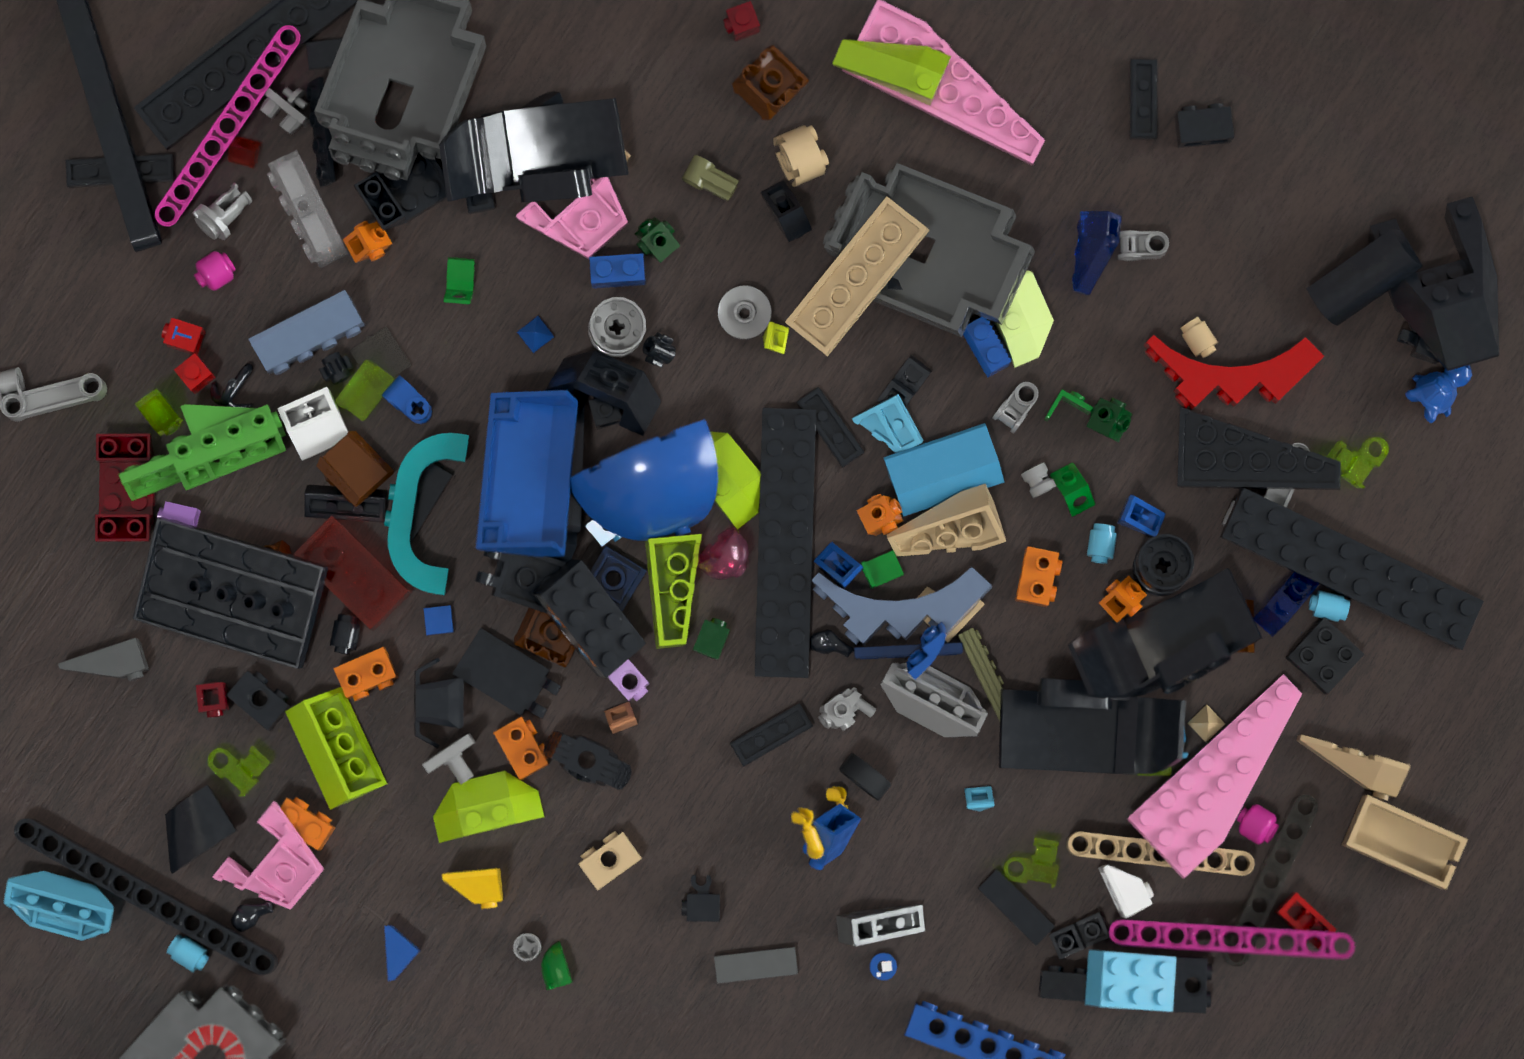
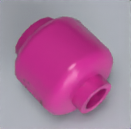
M213 251L196 262L197 273L194 274V277L202 288L207 286L210 290L216 291L233 280V272L236 269L226 253L220 254L217 251Z
M1258 804L1253 805L1249 809L1243 808L1237 818V821L1240 823L1239 833L1255 844L1269 843L1279 828V825L1276 823V815Z

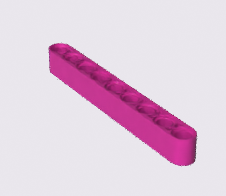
M291 25L280 27L157 205L155 218L159 224L163 226L174 225L298 46L300 33L295 27ZM284 30H291L295 34L293 44L285 45L281 42L280 35ZM269 52H276L279 55L280 63L278 66L269 67L266 64L265 57ZM254 74H261L265 79V85L261 89H254L250 84V79ZM239 96H246L250 101V106L246 111H239L235 107V100ZM224 118H231L235 123V128L231 133H223L220 129V122ZM210 140H215L220 145V150L216 155H208L204 150L205 144ZM195 162L202 163L205 167L204 174L201 177H193L189 172L191 164ZM184 184L189 187L190 194L186 199H178L175 196L174 190L177 185ZM169 206L174 210L175 216L172 220L163 221L159 217V211L162 207Z
M1117 920L1110 926L1109 930L1112 941L1124 947L1336 960L1350 958L1355 950L1354 942L1349 935L1333 932ZM1120 926L1129 928L1130 934L1125 940H1118L1115 933ZM1147 928H1154L1157 931V936L1152 942H1146L1143 939V932ZM1176 929L1184 932V939L1178 944L1170 941V934ZM1202 931L1211 933L1212 939L1207 945H1200L1197 942V936ZM1232 932L1238 934L1239 942L1236 946L1228 947L1225 945L1224 939L1227 934ZM1257 934H1262L1267 939L1266 945L1261 949L1252 946V938ZM1284 936H1291L1294 939L1293 948L1286 951L1282 950L1279 947L1280 939ZM1314 937L1322 941V947L1317 952H1311L1307 949L1308 940ZM1340 939H1345L1350 943V948L1345 954L1337 953L1334 949L1335 943Z

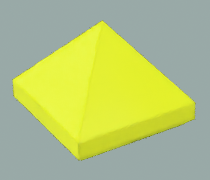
M769 322L763 336L764 348L784 354L789 328Z

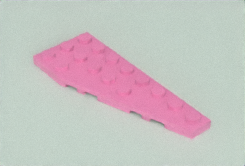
M877 0L857 41L928 46L951 56L933 101L929 106L844 69L842 71L1033 165L1045 140L1003 98L1001 99L992 90V87L969 64L961 59L926 22L882 0Z
M1284 674L1127 819L1183 879L1224 842L1302 695Z

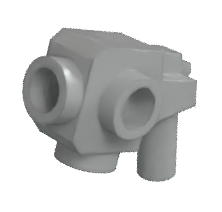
M853 687L851 690L848 688L841 694L835 695L820 707L819 712L821 714L818 718L827 729L830 727L833 729L840 727L844 731L856 722L853 718L856 710L859 709L867 716L872 717L876 708L860 697L861 694L857 692V688Z

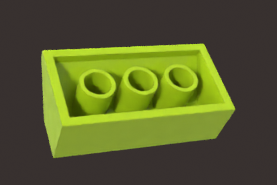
M342 687L304 700L285 711L330 810L387 784Z

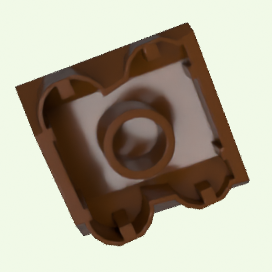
M771 45L752 64L747 65L742 70L740 76L732 83L735 94H739L761 116L762 120H771L809 81L774 45Z
M348 431L347 435L324 456H320L316 465L324 474L325 480L331 486H336L344 498L355 507L359 506L394 473V470L356 431Z
M528 608L519 630L514 636V644L562 667H566L575 648L548 614Z

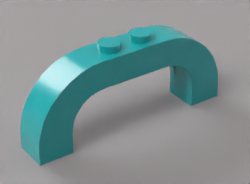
M437 434L419 442L403 459L397 474L396 484H390L388 500H393L392 511L386 510L384 526L389 527L388 549L391 560L398 573L409 584L428 593L445 595L449 569L426 565L412 551L410 534L418 483L422 472L436 461L466 462L469 435Z

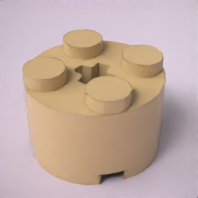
M802 125L773 138L774 146L779 145L781 152L776 153L780 166L788 181L794 179L793 187L824 175L825 166L829 164L825 151L818 148L816 143L818 136L812 125L809 127Z

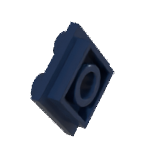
M605 546L590 572L621 612H623L647 570ZM612 571L618 572L621 575L620 584L617 586L608 585L606 582L608 573Z

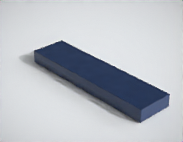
M945 643L937 656L961 655L963 653L962 643ZM922 645L854 648V659L905 658L918 649L922 650Z

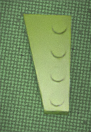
M702 534L652 538L645 542L656 649L681 647L687 642Z

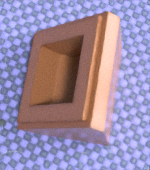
M630 702L604 711L613 734L638 725Z

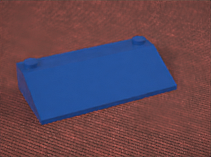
M567 390L491 393L476 549L537 557L565 555L578 400Z

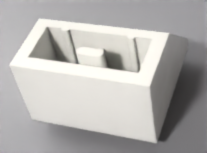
M327 387L277 408L302 461L333 448L348 433L332 393Z

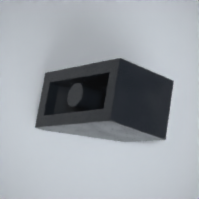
M784 180L760 192L788 242L798 239L812 230L802 205Z

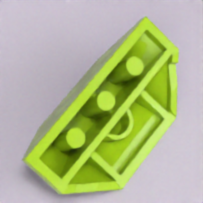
M710 432L715 448L718 469V484L714 502L738 530L758 514L761 472L728 433Z
M502 771L469 779L462 784L459 782L453 783L435 812L433 819L439 843L545 816L538 790L508 772Z

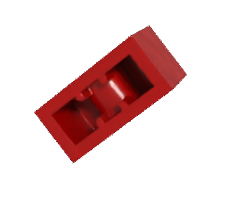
M1292 892L1274 911L1294 930L1333 933L1337 930L1296 892ZM1314 937L1308 940V943L1314 949L1319 950L1322 947V941L1319 938Z

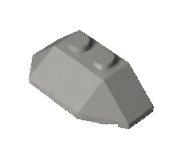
M892 663L881 683L896 712L943 737L977 736L988 715L970 687L931 666L914 680L908 673L907 663Z

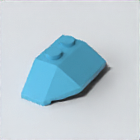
M46 871L9 878L7 881L4 904L9 908L11 907L31 927L78 940H86L110 931L114 907L96 885Z

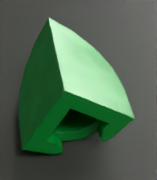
M560 941L549 947L544 953L541 962L542 976L547 990L572 983Z

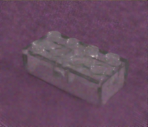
M295 150L268 163L271 171L267 173V176L276 192L281 191L282 196L278 198L288 216L293 215L294 219L290 223L299 239L304 238L306 243L302 244V247L311 263L316 262L322 268L348 255L349 253L298 151Z

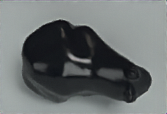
M829 629L816 632L810 637L811 650L821 654L837 652L848 658L854 651L853 647L840 640Z
M266 902L238 906L231 919L233 927L239 932H244L254 927L261 916L273 913V903Z

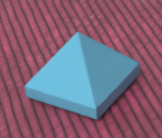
M991 786L964 789L967 809L980 812L994 807Z

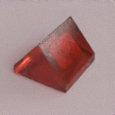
M235 136L229 145L228 162L254 168L261 142Z

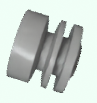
M612 297L602 301L594 309L588 324V335L592 345L599 352L610 357H623L631 354L640 345L646 331V319L642 309L635 302L624 297ZM614 322H617L618 326H623L624 328L620 331L619 335L609 330Z

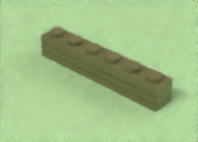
M971 628L959 634L958 638L1000 722L1001 689H1003L1002 685L1004 682L1000 675H996L994 670L997 668L993 660L989 661L987 657L989 652L986 646H982L979 641L982 639L979 631Z

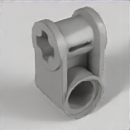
M1129 230L1117 233V237L1120 238L1118 260L1158 259L1166 254L1169 247L1168 237L1160 231L1141 232ZM1153 239H1159L1162 241L1164 248L1160 251H1154L1150 248L1149 242Z
M1030 382L1020 383L992 418L994 420L999 419L1011 428L1010 432L1014 434L1038 398L1039 392L1037 387ZM1023 388H1029L1033 392V399L1029 402L1022 401L1018 395L1019 391Z

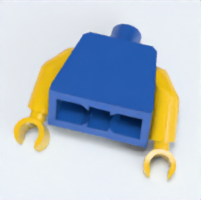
M833 786L827 789V800L836 802L837 806L814 820L812 825L813 813L809 809L798 808L799 813L793 812L791 816L793 823L803 825L802 833L806 841L802 850L810 857L809 865L816 870H822L826 864L842 854L861 820L860 817L848 809L847 805H844L847 792L843 787Z

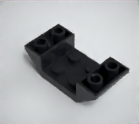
M419 152L408 181L400 178L399 180H392L387 178L384 173L379 175L376 171L354 184L355 189L383 231L403 225L447 199L441 159H428Z
M596 350L564 358L545 390H567L572 396L579 390L612 406L621 408L624 412L619 426L644 436L661 404L659 396L644 371Z

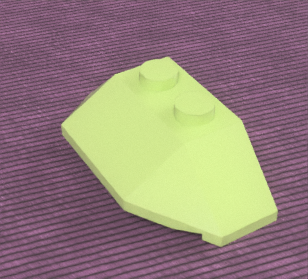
M1028 270L1024 275L1003 324L1000 325L994 322L1014 368L1039 358L1054 321L1033 273Z

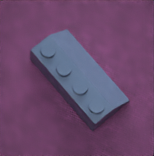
M343 290L249 338V341L269 374L279 375L290 368L289 364L297 360L299 363L305 362L314 356L313 352L321 348L325 351L338 344L336 340L344 336L349 339L361 333L360 328L365 325L346 290Z

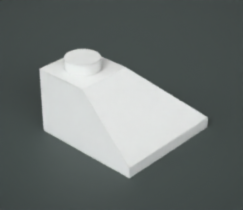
M1108 865L1098 867L1120 917H1129L1152 905L1150 898L1154 897L1148 882L1143 883L1140 878Z

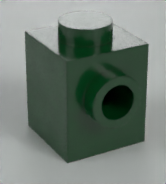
M713 617L711 621L705 620L693 651L718 661L730 633V629L725 628L727 623Z

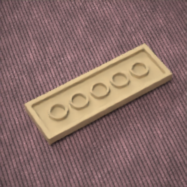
M886 196L785 323L828 357L926 236L929 229Z

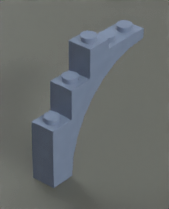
M972 567L955 582L937 592L920 598L901 601L873 600L852 594L836 586L820 573L811 580L816 585L813 590L823 600L827 597L835 603L832 608L842 618H845L847 615L850 617L844 624V627L847 629L844 634L854 644L860 641L863 645L886 622L889 624L886 629L895 638L899 639L902 636L907 640L927 617L931 619L928 623L930 626H936L942 622L948 635L992 589V585Z

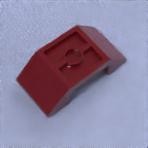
M96 434V461L100 465L99 514H95V542H150L154 522L155 492L131 501L119 474L123 473L130 466H141L150 462L154 457L151 434Z

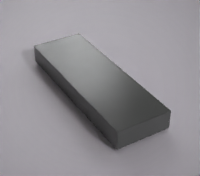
M795 947L714 956L717 984L798 974Z

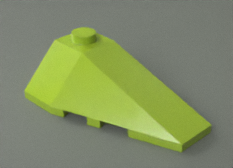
M843 39L832 65L930 106L951 56L928 46Z

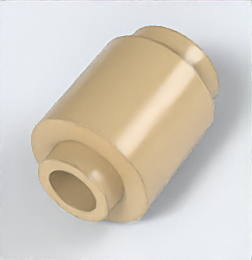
M1196 317L1180 328L1184 333L1182 337L1195 357L1201 355L1202 358H1205L1217 350L1214 345L1218 341L1205 321L1201 322L1199 317Z

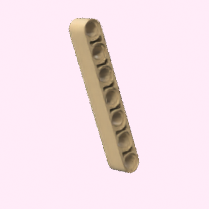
M1075 832L1066 841L1068 852L1078 857L1171 867L1165 859L1159 862L1154 858V848L1146 839ZM1077 836L1083 837L1086 841V848L1082 852H1077L1072 847L1073 839ZM1105 839L1109 840L1113 845V850L1109 855H1103L1099 850L1101 841ZM1130 843H1136L1140 848V853L1136 858H1130L1126 853V848ZM1216 848L1213 852L1217 853L1220 857L1218 867H1210L1206 858L1194 870L1242 876L1249 874L1255 864L1252 855L1248 852ZM1240 855L1247 860V867L1243 871H1238L1234 866L1236 857Z

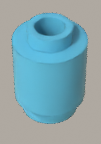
M1094 524L1093 530H1090L1087 556L1092 557L1091 562L1107 564L1108 560L1114 558L1117 533H1114L1115 526Z
M1318 590L1316 595H1311L1308 610L1312 611V616L1322 619L1325 617L1327 620L1335 622L1339 620L1345 621L1349 612L1350 600L1344 599L1342 595Z
M179 934L174 938L167 950L172 960L191 972H194L196 969L201 971L209 959V956L206 955L208 949L188 936L182 937Z

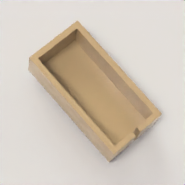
M1363 795L1341 845L1439 889H1447L1456 867L1446 864L1448 860L1451 862L1459 861L1468 839L1369 795Z

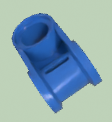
M400 375L381 395L398 411L400 410L416 424H424L432 417V408L426 399ZM414 407H422L424 413L422 415L416 413Z

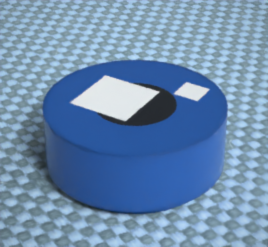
M879 953L871 959L870 971L875 978L888 980L895 975L897 963L891 955Z

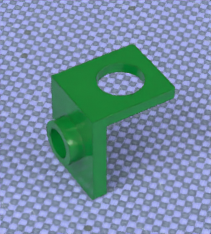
M448 257L447 286L443 302L471 303L474 291V259ZM452 296H463V297H462V298H456V297H452Z
M1061 390L1044 420H1049L1060 400L1065 401L1087 415L1090 414L1093 407L1084 402L1085 398L1074 391H1071L1069 394Z
M1070 463L1050 474L1056 487L1064 497L1072 517L1095 505L1090 488L1074 463ZM1081 496L1086 497V501L1082 505L1073 506L1077 498Z
M890 551L867 562H861L862 570L870 589L904 575L894 551Z

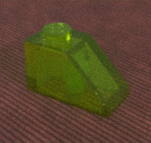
M156 388L135 403L139 411L160 436L163 434L169 436L180 428L178 424L183 421L166 395Z

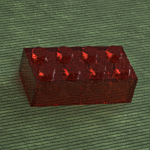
M333 516L294 553L297 557L328 566L324 584L373 632L411 594Z

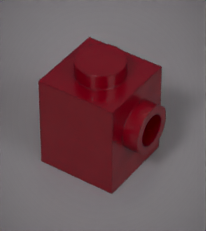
M751 1L726 10V19H723V23L728 35L732 33L735 41L760 33V24Z
M217 682L196 685L198 712L207 713V718L223 716V711L230 710L229 697L226 696L228 694L227 683Z

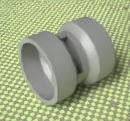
M1041 463L1021 474L1024 482L1029 484V492L1033 498L1056 487L1054 480L1048 477V468L1045 463Z
M526 933L517 937L514 941L513 949L519 959L529 961L538 957L542 945L536 935Z

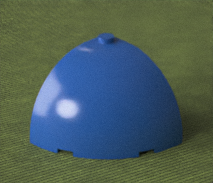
M705 420L674 430L662 438L658 436L603 460L592 469L587 468L571 477L570 487L574 497L584 511L600 526L627 539L647 541L652 538H663L674 534L675 536H684L691 533L690 528L701 522L710 512L717 492V459Z

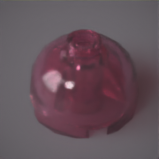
M731 527L717 536L720 540L713 546L709 543L698 558L697 566L709 577L716 580H726L732 576L738 578L747 569L745 565L749 557L747 541L734 527Z

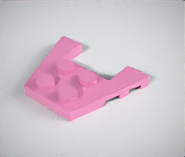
M608 177L590 179L593 183L591 185L592 195L577 198L553 220L536 202L529 203L516 215L519 221L587 259H590L589 257H592L628 224Z
M273 802L257 823L277 837L279 841L252 873L228 856L212 877L221 882L222 880L235 884V888L240 890L248 889L258 893L260 898L291 910L322 873L324 868L278 804Z

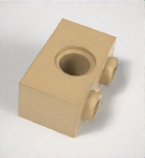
M614 831L602 840L605 845L596 851L592 847L580 856L583 861L579 865L597 890L604 887L642 859L624 832L618 835ZM606 851L614 852L617 857V861L612 867H606L601 861V857Z

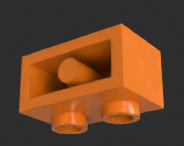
M1029 546L1026 547L1015 601L1042 607L1049 606V601L1054 602L1057 592V586H1053L1054 576L1060 575L1063 561L1058 559L1059 553Z
M385 647L333 668L347 699L353 698L354 701L368 697V691L376 687L381 691L393 686V680L398 678Z
M520 717L493 732L520 780L549 765L547 761L549 757L544 755V743L538 745L534 738L537 731L530 719L525 721L523 717Z
M295 797L294 800L286 798L281 806L283 813L305 843L316 850H322L336 828L330 824L332 819L320 811L317 814L312 813L307 809L309 804L298 797Z

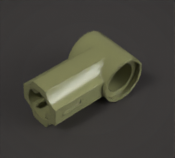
M694 155L682 177V180L699 190L705 189L729 202L739 183V180L716 169L714 164L697 155Z

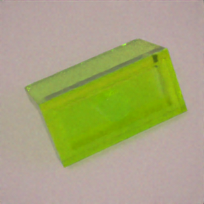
M366 359L334 402L342 409H347L360 420L365 421L383 398L381 396L382 393L391 385L395 378L372 360Z

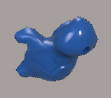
M1467 365L1450 371L1445 369L1443 373L1433 372L1425 376L1415 375L1412 379L1416 382V387L1408 390L1405 395L1411 402H1421L1425 407L1424 417L1429 423H1433L1437 415L1441 413L1448 417L1451 414V405L1457 396V387L1466 385L1472 378L1471 367Z

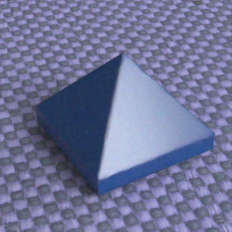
M539 316L517 331L533 353L554 338Z

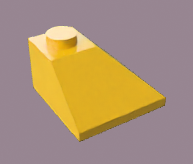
M500 869L442 874V879L472 903H481V909L497 907V902L503 901Z

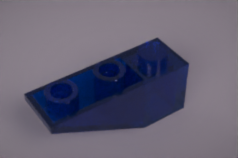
M1080 211V220L1077 224L1078 242L1075 248V272L1072 276L1073 291L1084 295L1091 294L1119 243L1122 216L1110 211Z
M1293 572L1253 617L1254 621L1273 637L1288 623L1319 584Z

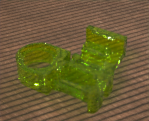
M1380 437L1369 438L1363 443L1358 452L1355 450L1351 452L1345 448L1347 444L1343 441H1338L1327 457L1341 462V471L1348 472V474L1342 473V477L1357 489L1365 488L1362 483L1373 467H1380L1388 455L1389 446L1387 442ZM1372 442H1378L1382 447V453L1378 457H1373L1369 453V445ZM1341 447H1343L1342 451L1340 452V454H1339V455L1337 456V458L1335 459L1334 457L1337 455V453L1339 452V450L1341 449Z
M253 745L249 750L251 754L245 760L241 758L240 761L226 749L218 748L213 750L208 756L209 767L221 779L226 777L241 792L238 795L240 797H245L249 790L258 784V779L252 780L254 776L258 777L271 764ZM218 753H224L228 757V764L222 769L215 767L213 763L214 756Z
M1034 838L1033 846H1036L1035 855H1031L1033 859L1032 864L1031 859L1012 857L1003 865L1004 876L1012 882L1027 884L1028 880L1051 884L1050 888L1056 886L1059 867L1057 864H1054L1053 868L1052 862L1055 863L1059 842ZM1037 844L1048 845V846H1051V848L1043 847V846H1037ZM1016 861L1023 866L1021 876L1012 877L1008 873V865L1011 862Z

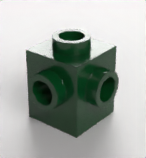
M655 217L643 221L638 227L639 230L634 234L639 240L636 244L646 256L650 254L660 263L681 246L672 235L675 232L672 226L666 220L661 222Z
M1100 397L1098 403L1094 405L1091 411V417L1086 427L1119 443L1123 432L1130 426L1132 413L1124 409L1125 403L1113 397L1110 402Z

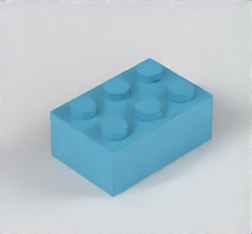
M1089 950L1085 1005L1173 1012L1177 957Z

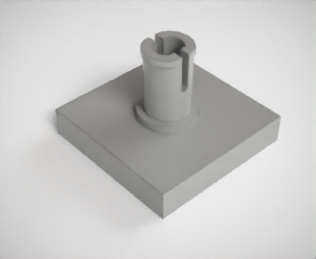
M469 733L422 765L428 774L442 764L444 766L448 765L459 783L462 784L474 776L461 757L462 751L476 741Z

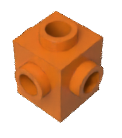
M364 221L353 228L354 231L343 239L355 263L369 258L371 261L381 258L385 255L384 250L392 244L386 231L381 229L377 221L370 224L368 221Z
M881 494L871 497L867 500V505L857 510L867 533L873 536L881 533L883 535L889 534L898 528L897 524L903 521L900 515L903 511L899 502L895 498L892 499V497L882 496Z
M1128 576L1122 582L1116 579L1105 590L1109 594L1099 604L1116 622H1119L1126 614L1132 617L1143 607L1139 602L1147 594L1137 582Z

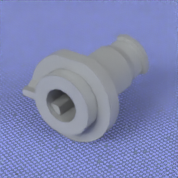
M233 183L231 188L221 194L209 207L199 204L192 212L197 225L214 240L217 238L226 240L230 236L227 226L241 214L247 204L252 203V199L246 191L240 195L236 183Z

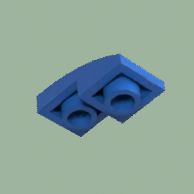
M942 622L936 626H930L923 632L921 637L922 650L914 651L906 662L908 673L914 680L931 665L945 642L947 635L945 625Z

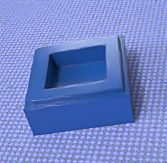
M450 605L424 608L427 636L454 633Z

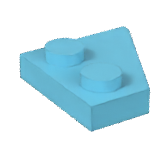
M899 394L852 418L854 423L857 425L861 424L872 432V436L879 441L885 442L896 453L913 448L924 441Z

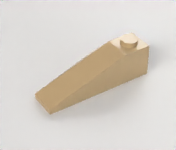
M986 484L957 493L887 534V539L896 556L929 554L931 550L946 549L947 553L956 552V548L971 547L972 551L982 550L1006 542L995 503Z
M1298 735L1296 739L1297 742L1361 787L1372 791V797L1388 801L1389 797H1397L1410 768L1408 764L1377 755L1365 756L1359 750L1346 747L1342 749L1334 743L1309 736Z

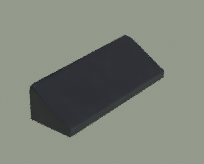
M307 485L305 490L304 517L385 522L387 490L376 489L359 506L355 507L344 498L336 486Z

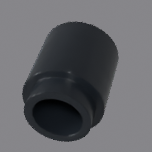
M338 614L337 620H334L329 645L335 647L334 652L350 655L351 650L356 651L361 627L358 624V617Z

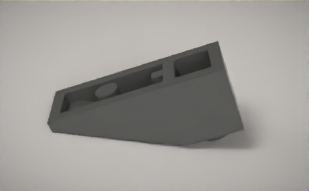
M137 638L58 663L59 669L122 679L127 678L128 681L144 677L143 672L149 671L141 642Z
M921 904L861 910L836 916L839 942L851 946L864 945L925 931L923 906Z

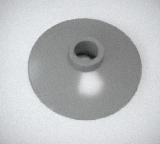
M735 287L729 290L719 303V322L722 328L735 338H754L760 335L770 322L771 306L769 300L764 293L754 287ZM743 309L750 312L749 317L741 318L739 315L740 311Z

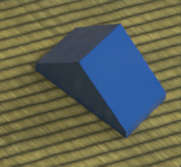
M1130 495L1126 499L1117 523L1154 537L1158 535L1166 513L1136 496Z
M833 542L814 560L842 589H845L863 569L861 564Z
M393 925L384 926L388 981H392L399 977L421 950Z

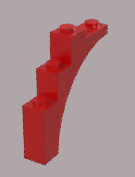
M1155 335L1144 344V347L1147 349L1145 354L1154 363L1159 361L1166 368L1164 373L1173 382L1178 380L1181 383L1174 390L1177 394L1175 399L1182 407H1189L1191 410L1214 388L1218 391L1217 397L1225 405L1231 404L1234 407L1256 385L1260 388L1258 390L1259 394L1267 402L1272 400L1276 404L1324 357L1306 337L1289 351L1271 360L1250 366L1237 367L1208 365L1189 359L1170 349Z

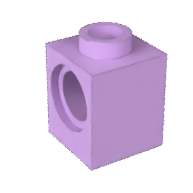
M629 659L608 677L628 701L633 698L635 701H638L648 692L646 686L649 685V682ZM629 674L636 676L638 679L637 686L631 690L624 688L622 684L623 678Z

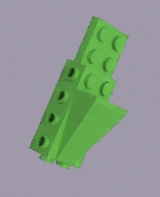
M185 404L180 407L191 435L176 437L171 443L166 444L169 455H158L153 457L149 463L141 466H130L123 473L119 474V477L131 501L182 482L187 491L285 452L286 448L281 437L286 436L277 412L271 413L268 405L260 408H240ZM272 438L270 442H265V440ZM245 448V452L240 453L239 450H242V449ZM220 459V462L218 463L213 462L214 460Z

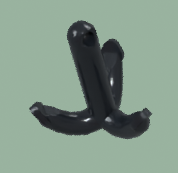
M250 363L245 364L236 377L227 382L222 395L219 394L217 383L212 382L210 388L212 400L224 407H252V403L235 404L232 400L251 374L253 366Z

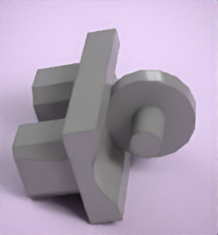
M286 87L282 92L288 98L286 102L269 88L265 92L267 98L260 108L262 112L273 119L281 108L288 114L279 125L291 135L301 125L306 127L309 124V120L294 108L297 105L303 110L308 104L301 99L304 95L303 89L298 88L293 92Z

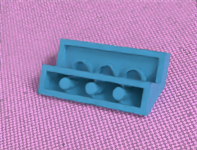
M985 423L883 457L889 479L902 508L903 517L934 507L961 491L982 484H986L987 488L1004 483L1000 463Z

